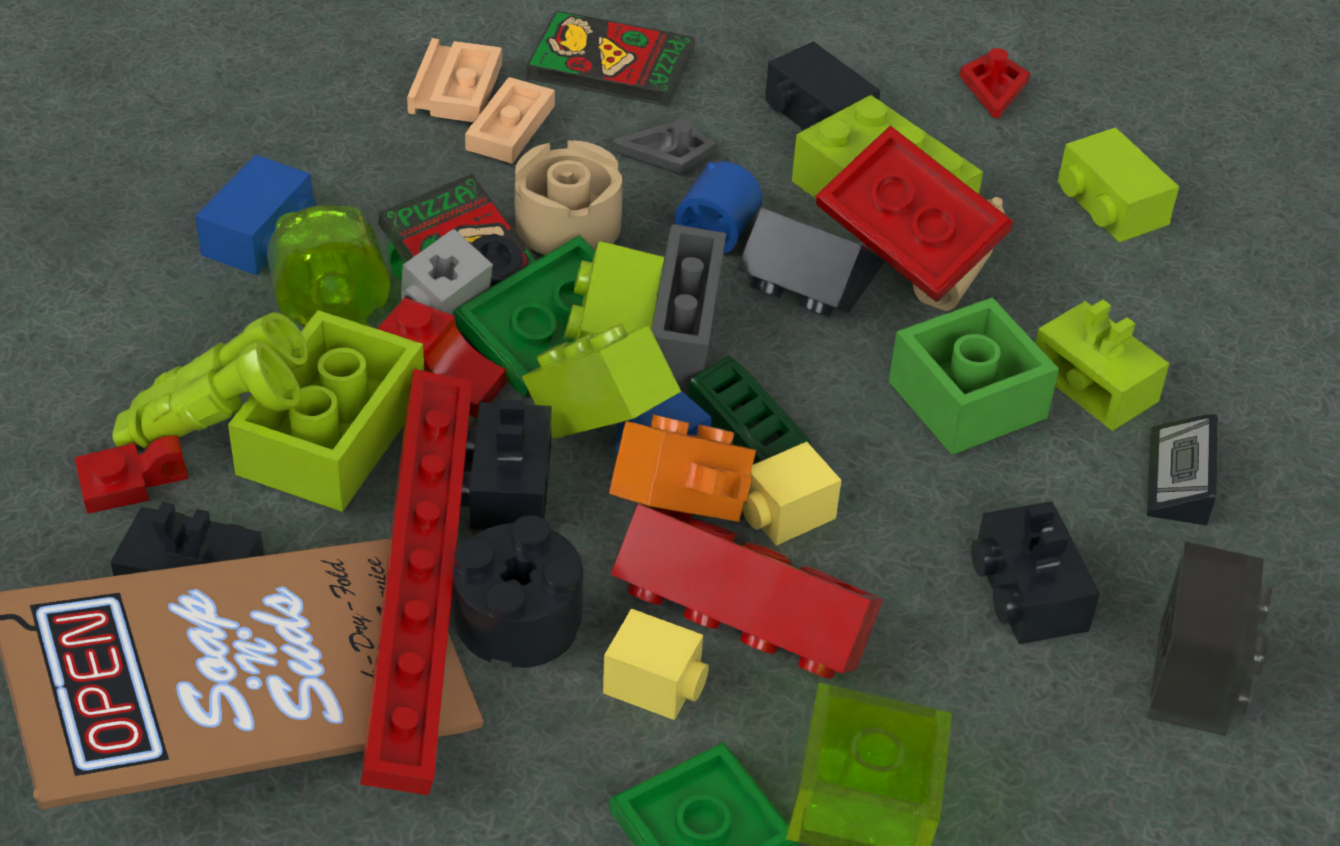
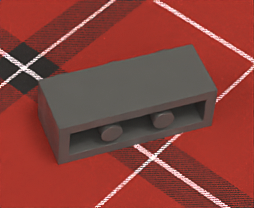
M671 224L652 333L680 390L688 394L691 379L704 371L726 233Z

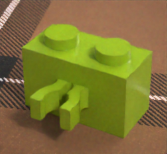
M1102 299L1096 304L1090 305L1084 301L1038 328L1035 343L1059 368L1055 387L1113 431L1159 402L1170 363L1132 336L1136 323L1126 317L1120 322L1115 323L1108 318L1111 305Z

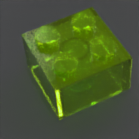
M818 683L804 735L786 839L813 846H931L941 817L952 713Z

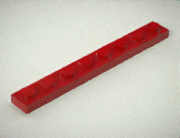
M414 369L408 391L360 785L429 796L434 782L472 380Z

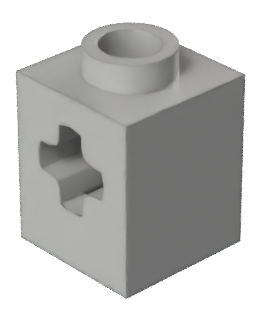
M452 229L403 264L401 298L403 300L406 297L453 315L454 309L490 288L493 264L460 233Z

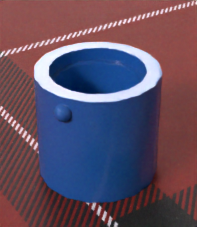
M727 161L710 162L676 209L674 223L675 225L726 233L723 254L734 248L761 207L763 193L760 185L754 176L740 165Z

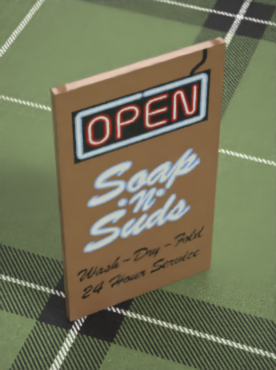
M390 538L1 591L0 655L34 787L33 796L38 802L39 810L364 751ZM449 632L438 737L481 728L484 723L482 713L479 711Z

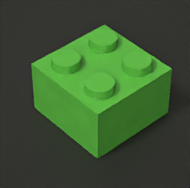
M992 297L897 331L889 383L947 451L954 455L1047 419L1059 368Z

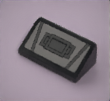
M1206 414L1152 427L1150 434L1147 516L1207 526L1216 499L1217 415Z

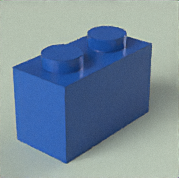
M254 155L195 216L201 256L258 275L271 260H277L282 256L287 242L300 228H307L313 221L317 205L316 200L313 198L311 174Z

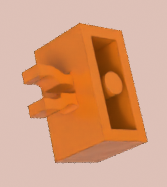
M653 414L651 426L629 421L625 422L609 494L647 506L736 522L740 521L744 501L747 502L752 481L750 474L756 450L732 444L734 432L699 424L697 434L691 435L687 434L688 422Z

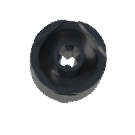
M527 515L520 517L514 523L488 528L473 538L459 544L455 552L453 569L455 622L458 635L469 651L478 658L491 662L492 658L512 662V667L529 668L548 663L564 654L570 648L582 621L583 564L578 551L568 539L550 529L548 522L543 518Z

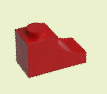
M404 297L377 328L378 330L422 343L424 371L472 380L470 416L478 418L480 402L490 403L506 384V369L486 359L472 348L458 331L455 325V316Z

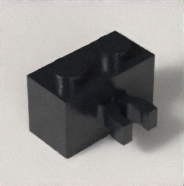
M500 400V403L480 402L477 427L468 426L465 462H472V470H464L460 506L470 508V529L486 530L494 526L514 523L520 517L527 515L538 516L545 520L552 447V406L525 405V401Z
M1053 501L983 513L978 540H974L971 545L973 566L980 577L987 576L994 590L993 604L997 618L1002 624H1010L1018 643L1025 644L1090 631L1100 592Z
M162 502L158 510L141 506L110 563L113 576L264 556L261 531L247 529L237 524L227 525L213 522L210 520L209 511L197 509L193 517L186 516L185 514L175 512V504Z

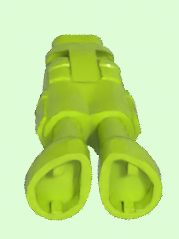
M272 312L252 321L245 327L242 333L227 344L220 342L199 357L194 358L185 366H178L160 374L149 389H143L132 400L129 409L118 414L112 434L115 445L119 447L135 443V445H140L147 449L158 438L164 436H178L179 438L194 430L207 429V426L227 420L232 417V414L239 411L243 403L239 395L250 392L262 406L271 411L283 412L299 403L301 395L298 382L291 370L300 367L308 360V349L302 333L288 317Z

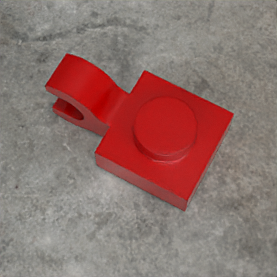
M178 436L158 438L140 455H138L135 443L74 457L87 514L149 501L146 488L189 479Z

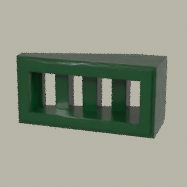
M731 356L725 357L691 379L688 397L711 416V427L734 432L732 444L756 450L753 464L802 443L808 442L810 444V439L757 380ZM738 404L742 406L734 412L731 410ZM759 419L761 421L754 427L747 428L748 425ZM774 433L780 436V438L766 447L761 443Z

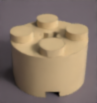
M567 141V148L550 150V143H546L532 148L519 159L515 168L514 186L516 237L520 242L532 250L546 255L578 235L594 250H596L598 241L613 244L617 240L622 227L623 179L622 174L618 170V161L613 154L592 143Z

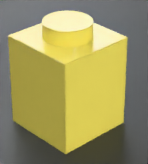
M808 442L752 465L750 474L752 481L747 502L744 501L742 511L750 526L754 529L761 528L776 546L836 519L841 479Z
M631 609L604 655L603 694L675 720L686 699L693 702L697 701L707 679L709 666L701 662L703 634Z

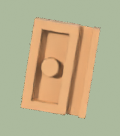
M432 38L407 96L408 113L416 114L417 109L430 110L431 117L474 122L486 107L501 69L502 48L453 41L452 46L449 47L439 45V39Z

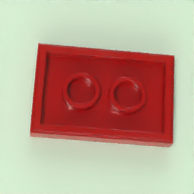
M891 125L815 195L816 205L935 302H938L1012 231L1013 220Z

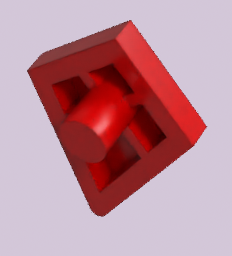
M994 48L989 53L961 67L960 77L991 116L999 118L1029 82L1030 72L1008 59L1007 51Z

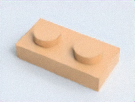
M508 77L465 133L466 150L513 164L554 108L555 90Z

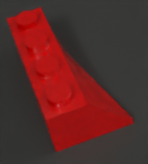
M637 504L611 573L612 576L629 582L627 593L656 605H662L664 598L685 606L683 617L708 628L718 629L720 622L739 629L742 631L739 640L760 651L775 654L779 646L800 655L797 665L813 674L833 679L836 671L843 674L856 670L883 603V598L816 568L803 565L800 570L790 566L792 559L771 548L750 542H745L744 546L734 542L737 533L711 523L710 525L691 519V513Z

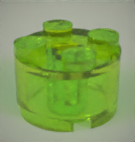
M319 205L298 212L286 213L278 219L275 224V232L268 245L267 262L277 304L282 315L302 325L303 328L317 310L366 325V317L378 306L381 310L387 302L390 291V278L376 233L370 223L364 218L363 213L353 206Z

